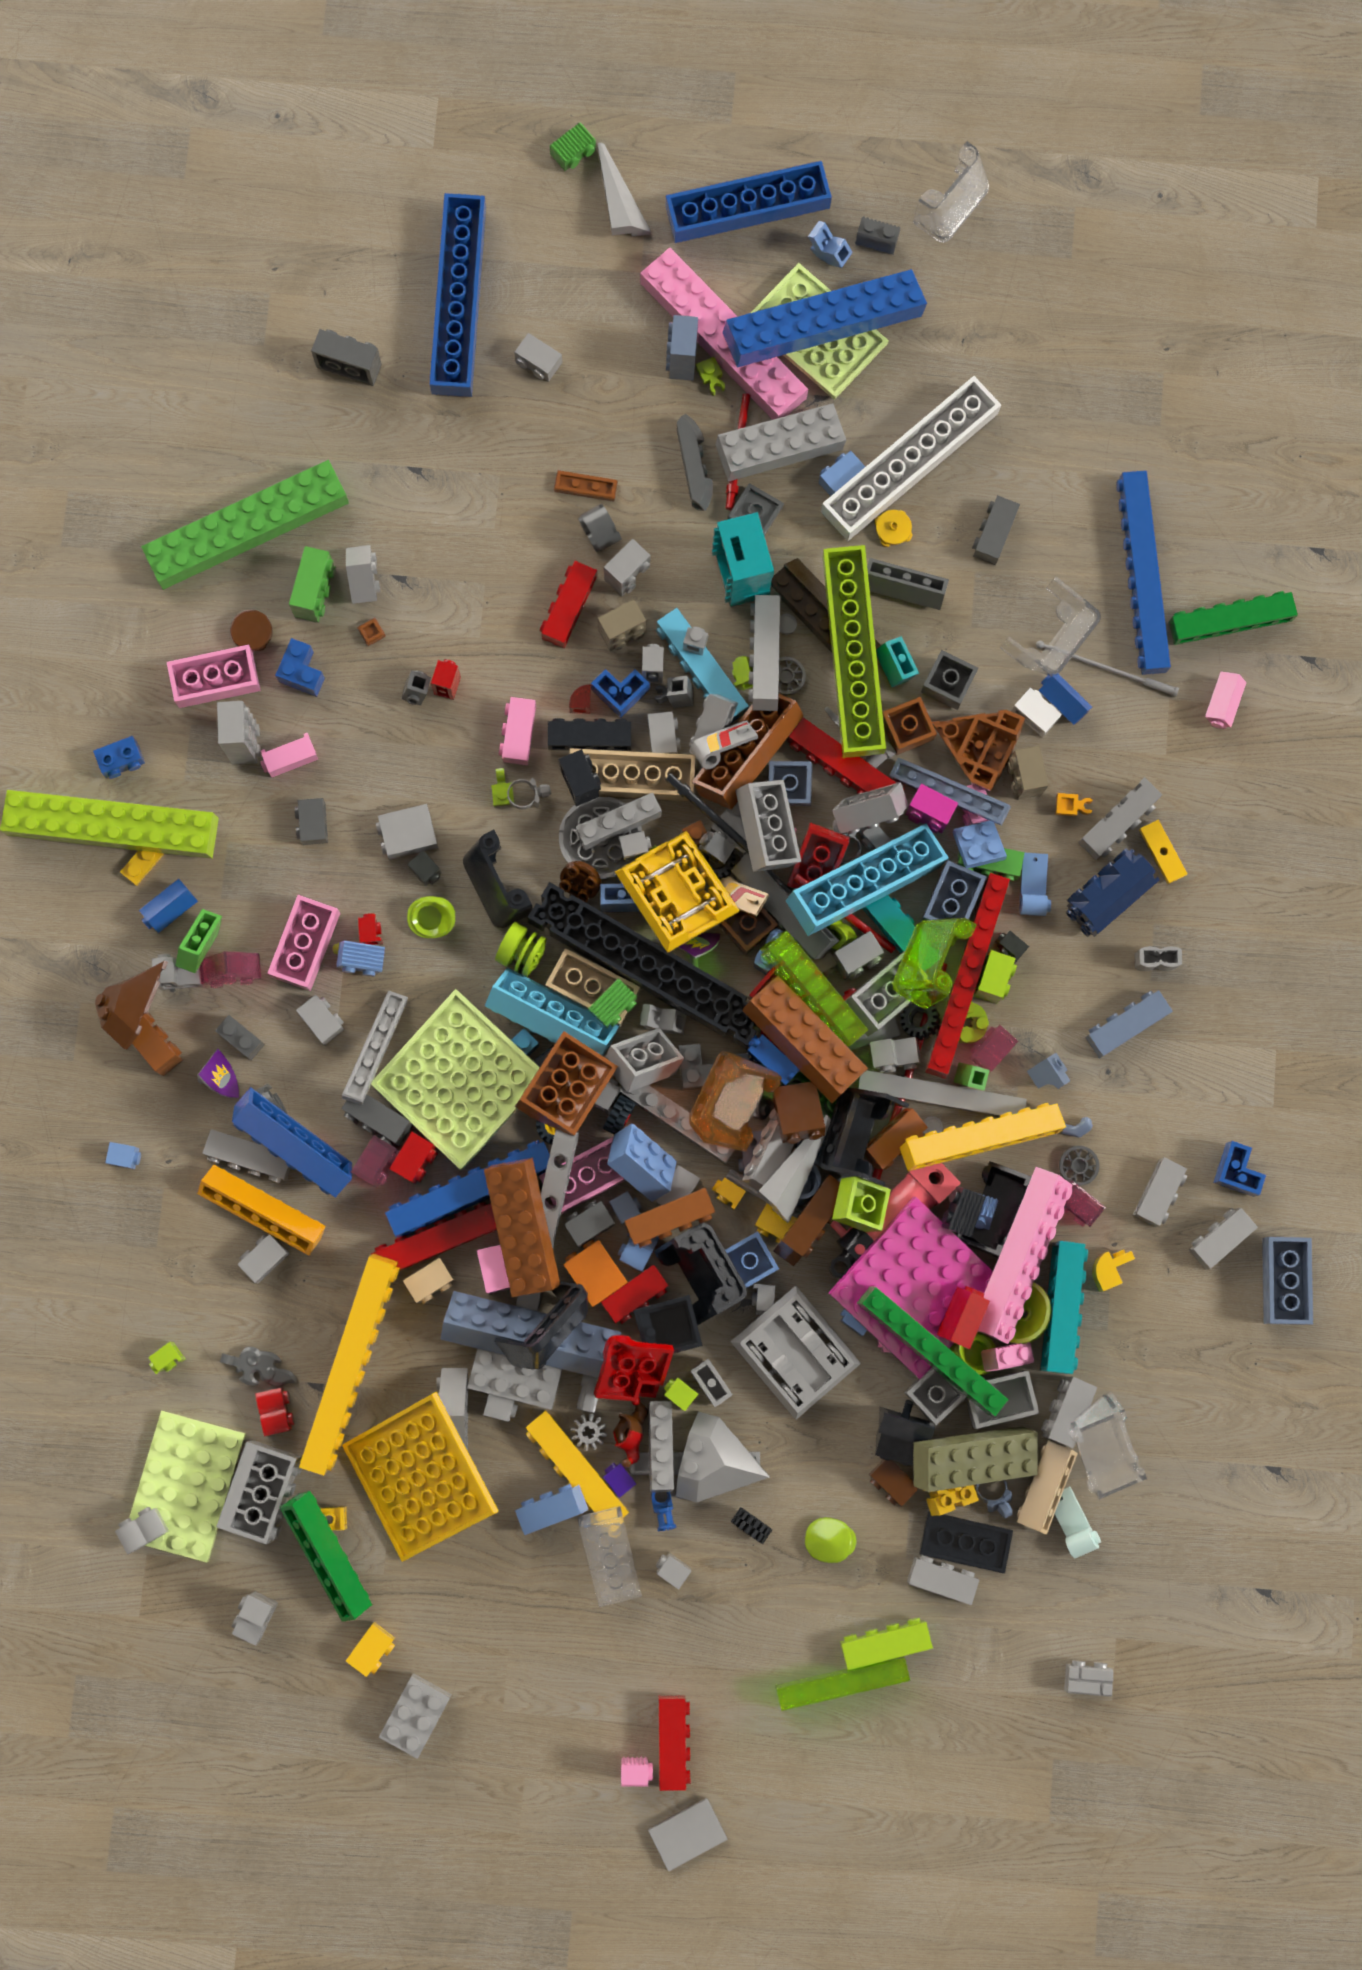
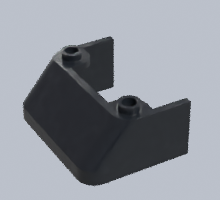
M848 1087L837 1098L819 1156V1166L822 1169L845 1177L856 1176L884 1186L885 1182L871 1176L872 1164L869 1161L863 1160L875 1119L884 1120L889 1116L892 1105L908 1108L909 1104L886 1093Z
M560 1281V1285L552 1290L559 1300L558 1303L523 1343L500 1338L495 1339L494 1342L513 1366L538 1370L546 1365L547 1360L587 1316L588 1292L583 1285Z

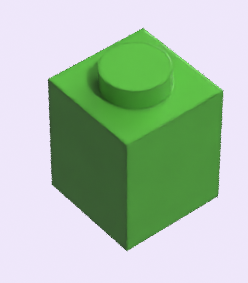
M959 1062L954 1083L985 1090L990 1070Z

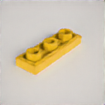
M1159 819L1139 829L1167 884L1187 875ZM1160 850H1164L1165 855H1162Z

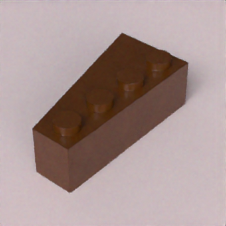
M829 1174L810 1199L808 1205L799 1214L795 1223L786 1232L784 1238L773 1250V1252L793 1267L802 1257L807 1258L814 1249L811 1246L813 1241H819L826 1232L823 1230L826 1223L831 1225L834 1221L832 1218L840 1182Z

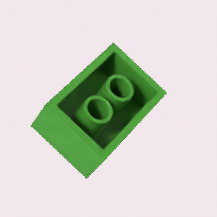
M304 547L289 602L292 613L296 618L319 623L320 617L324 616L326 608L324 605L325 597L328 598L331 591L329 582L336 573V566H334V561L328 551Z

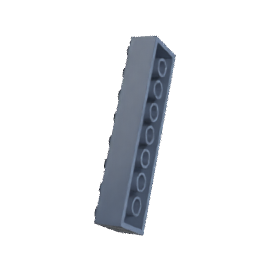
M453 1291L443 1321L441 1340L504 1355L494 1342L496 1338L523 1343L547 1314ZM580 1322L547 1360L546 1365L598 1378L603 1363L605 1343L611 1336L621 1335V1332Z

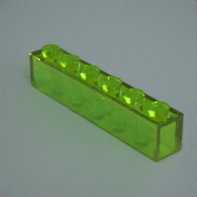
M902 1656L852 1670L842 1669L775 1685L780 1709L784 1711L908 1682L910 1677L906 1659Z

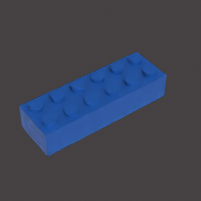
M250 1087L235 1104L232 1117L235 1128L241 1132H247L255 1143L266 1146L273 1156L281 1157L289 1168L300 1171L307 1181L315 1182L325 1194H331L336 1198L351 1181V1161Z

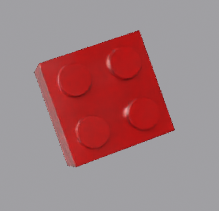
M411 1132L389 1169L415 1185L417 1181L421 1183L427 1173L425 1171L428 1163L432 1164L438 1155L436 1152L437 1147Z

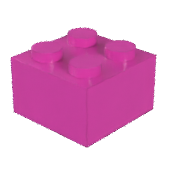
M921 784L905 815L909 816L908 819L916 824H927L933 833L939 832L942 834L958 802Z

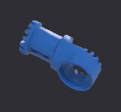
M652 1492L653 1510L657 1514L659 1525L657 1531L677 1528L673 1522L671 1511L673 1510L670 1492H666L667 1499L662 1503L655 1500L656 1492ZM663 1514L666 1515L667 1523H665Z

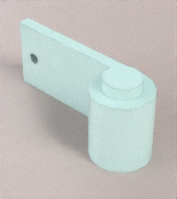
M1071 1487L1065 1488L1055 1511V1516L1066 1535L1067 1548L1075 1559L1098 1549L1101 1540L1097 1531L1092 1530Z

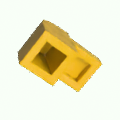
M1124 1249L1112 1254L1114 1258H1111L1108 1251L1096 1258L1092 1267V1275L1099 1292L1106 1291L1123 1283L1116 1267L1134 1260L1135 1257L1132 1251L1125 1252Z

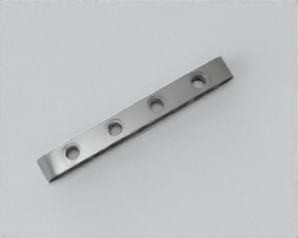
M556 1129L541 1191V1199L552 1248L555 1243L579 1136L578 1132L575 1136H571L559 1129ZM556 1156H563L566 1164H559ZM547 1197H553L556 1200V1205H550L547 1202ZM543 1292L518 1296L516 1306L539 1311Z

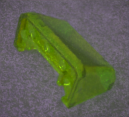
M966 918L923 920L918 923L894 977L893 988L895 992L924 1009L948 997L952 988V979L941 968L949 948L955 944L958 938L967 939L971 937L977 924Z

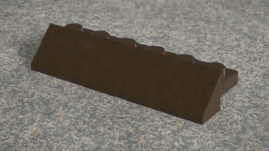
M796 558L784 564V567L773 576L771 586L782 597V601L832 653L826 588ZM875 639V646L877 649L881 646V644Z

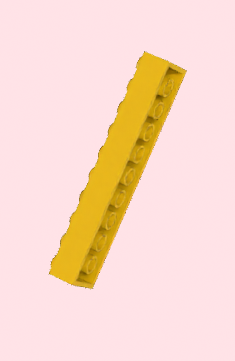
M376 1254L368 1257L299 1468L324 1476L328 1470L331 1471L335 1466L338 1455L334 1453L342 1445L345 1434L341 1432L349 1424L352 1413L348 1411L349 1408L355 1405L358 1392H355L356 1387L362 1384L365 1371H362L363 1366L369 1363L372 1354L369 1348L370 1345L376 1342L379 1333L376 1327L377 1324L383 1321L386 1309H383V1305L390 1300L393 1289L389 1287L391 1282L397 1279L400 1268L396 1267L397 1261Z

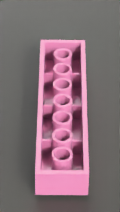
M1038 1167L1035 1168L985 1290L983 1298L990 1300V1303L978 1331L1006 1344H1009V1341L1015 1335L1017 1321L1023 1315L1024 1304L1032 1293V1284L1039 1276V1267L1042 1260L1047 1256L1049 1242L1056 1234L1055 1227L1058 1220L1064 1214L1066 1200L1072 1194L1073 1185L1058 1174Z

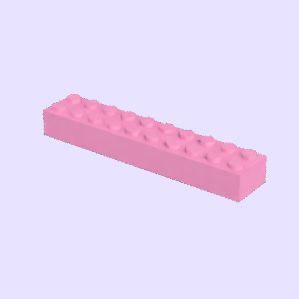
M671 248L667 249L640 273V284L672 317L674 315L698 317L697 343L711 357H715L717 363L747 394H750V397L772 420L788 416L807 399L808 388L777 357L737 368L723 335L726 320L735 318L737 315Z

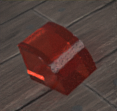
M591 684L582 685L572 693L569 701L570 713L590 714Z

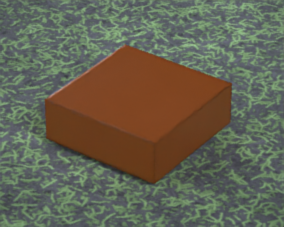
M375 617L357 627L367 646L386 637Z

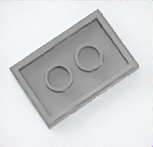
M708 1798L648 1829L668 1872L728 1840Z

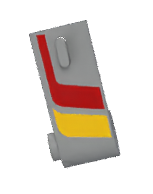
M746 720L696 739L691 745V751L703 768L711 769L719 763L721 758L720 752L757 739L758 735Z

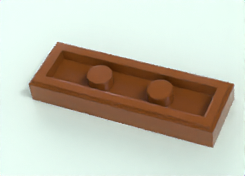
M557 470L554 492L614 502L618 480Z

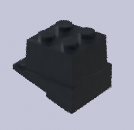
M690 1295L634 1310L641 1342L672 1345L674 1353L703 1346Z
M905 1401L902 1413L879 1407L876 1456L883 1460H893L900 1462L904 1466L911 1467L914 1466V1442L932 1440L935 1426L929 1420L910 1415L914 1405L913 1401Z

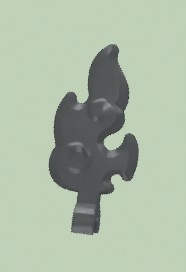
M247 1347L243 1349L239 1358L222 1353L220 1362L236 1366L237 1373L243 1372V1376L239 1380L244 1384L251 1386L259 1384V1381L253 1376L254 1372L260 1373L262 1381L269 1382L275 1386L298 1383L296 1376L292 1372L276 1368V1364L281 1363V1359L272 1352L259 1351L255 1347Z

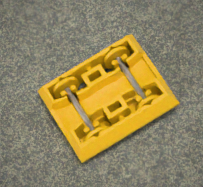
M687 831L615 871L617 877L667 953L740 911ZM706 882H707V884L709 885V888H708V891H709V892H707V893H706V891L704 890V889H705V883H706Z

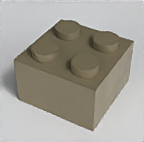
M635 599L599 617L598 631L610 651L614 649L617 651L625 647L627 642L631 640L637 641L644 637V633H646V619Z
M1040 746L1015 750L1009 762H1007L1009 775L1012 774L1013 782H1011L1013 794L1017 795V800L1041 796L1049 785Z

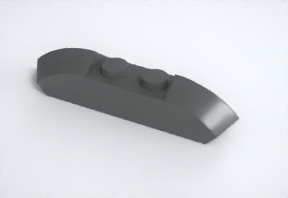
M684 414L677 421V435L691 505L698 511H706L713 494V481L710 478H706L707 468L701 462V458L704 455L702 445L699 444L704 442V437L696 422L687 414Z

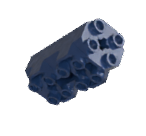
M1125 848L1113 860L1114 864L1110 861L1097 873L1100 877L1094 875L1082 886L1083 891L1079 888L1067 899L1069 910L1066 911V914L1072 921H1077L1081 926L1080 930L1085 936L1093 935L1095 937L1160 880L1159 877L1154 878L1155 869L1141 854L1133 855L1135 852L1133 849L1129 851Z

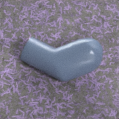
M1083 1117L1076 1126L1065 1124L1066 1128L1061 1131V1134L1078 1138L1091 1131L1093 1127L1092 1120L1088 1117Z

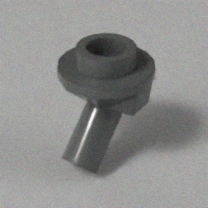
M758 1099L756 1104L743 1100L740 1102L739 1108L752 1112L756 1119L765 1120L770 1114V1105L765 1099Z

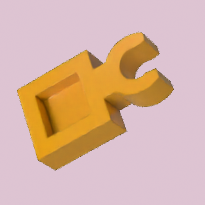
M1057 793L1055 815L1076 817L1077 811L1084 815H1090L1092 810L1085 809L1084 804H1091L1093 799L1084 798L1082 801H1079L1078 794Z

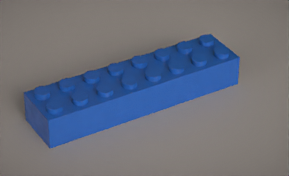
M817 161L666 195L665 207L674 241L679 243L830 209L832 196L822 161Z
M537 1140L528 1144V1149L521 1152L519 1149L507 1154L508 1158L503 1160L496 1158L487 1164L490 1167L496 1164L533 1158L538 1177L546 1172L550 1154L545 1143H540ZM476 1167L468 1171V1176L461 1178L459 1175L448 1180V1185L443 1187L440 1184L429 1188V1193L423 1196L419 1193L409 1197V1202L405 1204L398 1202L389 1206V1211L385 1212L395 1237L399 1238L411 1234L420 1228L489 1199L490 1196L484 1169L488 1167L483 1169Z

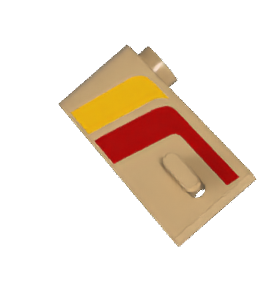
M728 876L720 880L739 910L758 916L769 897L768 893L738 883L735 879Z

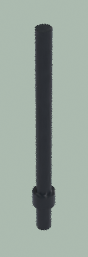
M670 773L666 780L678 790L677 793L681 797L685 796L749 854L747 841L699 799L686 783L683 784Z

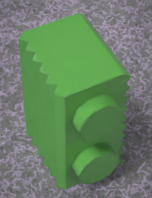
M580 122L550 145V155L564 171L569 168L573 169L583 157H589L594 153L596 139Z
M618 978L588 1010L606 1028L610 1025L614 1027L622 1019L620 1015L625 1010L627 1012L631 1011L637 1004L635 1002L637 996Z

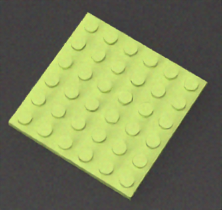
M455 989L375 1077L371 1085L460 1170H463L516 1112L517 1108L514 1106L540 1067L465 996Z

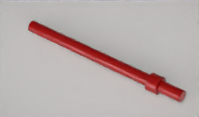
M747 393L742 394L737 429L746 427L750 394ZM738 479L729 481V484H727L726 510L732 511L734 508L735 496L738 495L739 489L737 485Z
M798 873L792 879L801 887L810 883ZM853 914L844 917V919L864 934L871 931L879 945L888 952L892 953L895 950L896 946Z

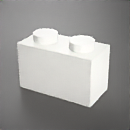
M1031 688L1011 710L1025 717L1024 723L1042 738L1062 715L1052 703L1049 704L1044 700V696L1039 691Z

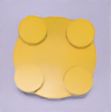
M888 510L876 517V532L881 539L880 543L883 547L899 545L912 539V523L904 511Z

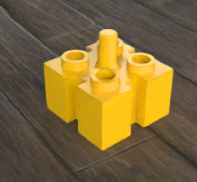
M974 1485L929 1492L930 1498L926 1499L932 1516H940L956 1510L955 1507H964L979 1501Z

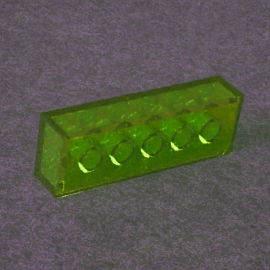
M788 931L778 933L760 948L762 952L761 957L767 964L771 963L775 967V974L789 984V987L847 1047L851 1046L868 1031L867 1027Z

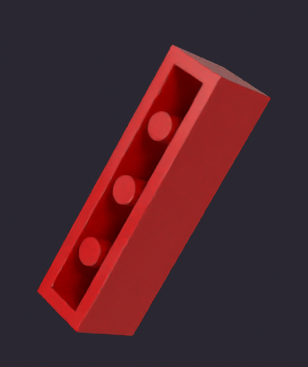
M574 561L572 566H568L565 573V583L559 585L556 593L558 598L556 602L551 603L548 610L550 614L548 620H544L540 627L543 640L564 649L598 577L597 569L578 561Z
M659 1696L660 1791H686V1784L691 1782L690 1770H686V1761H690V1747H686V1738H690V1724H686V1715H690V1701L685 1702V1696Z

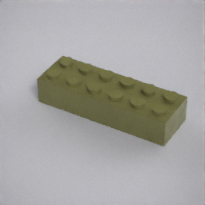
M1022 1426L914 1442V1486L927 1492L1038 1475V1432Z

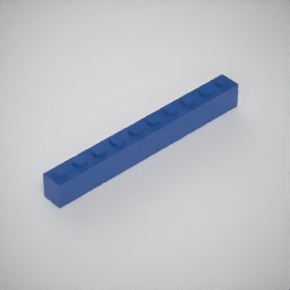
M1147 470L1122 472L1119 480L1116 482V488L1121 496V499H1119V511L1123 512L1121 529L1125 531L1126 537L1123 540V546L1128 554L1126 569L1130 571L1128 587L1129 590H1132L1133 596L1130 599L1131 609H1134L1135 612L1133 628L1137 629L1135 646L1136 649H1139L1140 654L1137 659L1138 668L1141 669L1142 675L1167 673L1171 665Z

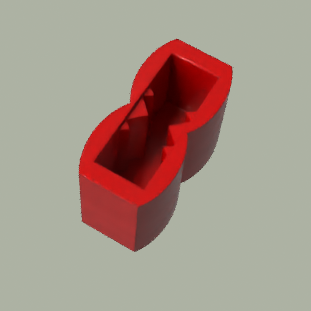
M283 1387L256 1393V1402L264 1437L292 1430V1425H295L293 1413L288 1412L287 1404L290 1403L288 1391H284Z

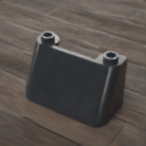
M493 829L482 835L463 857V865L491 922L498 928H504L529 916L533 907L525 891L514 889L506 892L493 864L497 863L496 853L501 850L499 838Z
M989 1161L988 1166H985L982 1171V1178L986 1184L982 1195L998 1200L990 1229L975 1227L972 1237L957 1233V1237L964 1244L999 1259L1032 1176Z
M707 1223L696 1225L654 1251L661 1264L665 1266L679 1264L698 1298V1301L692 1304L697 1326L746 1297L747 1289L713 1228Z

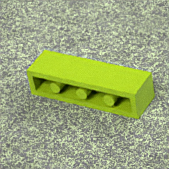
M913 1618L907 1620L908 1624L899 1626V1623L887 1625L886 1630L878 1631L875 1628L865 1631L863 1636L857 1637L856 1634L845 1636L844 1640L840 1641L847 1670L933 1649L927 1622L920 1620V1618Z

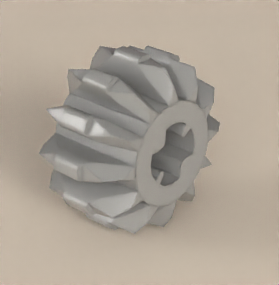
M584 1414L581 1415L582 1424L575 1419L574 1423L579 1426V1429L572 1427L570 1430L578 1432V1435L572 1436L571 1439H580L576 1444L578 1448L584 1442L585 1451H588L590 1443L593 1450H596L595 1441L600 1445L604 1444L603 1440L598 1438L599 1436L607 1437V1433L600 1432L601 1429L606 1428V1424L598 1427L597 1424L601 1421V1418L598 1417L593 1422V1414L589 1415V1421H586ZM584 1427L594 1428L595 1433H592L594 1437L584 1436Z

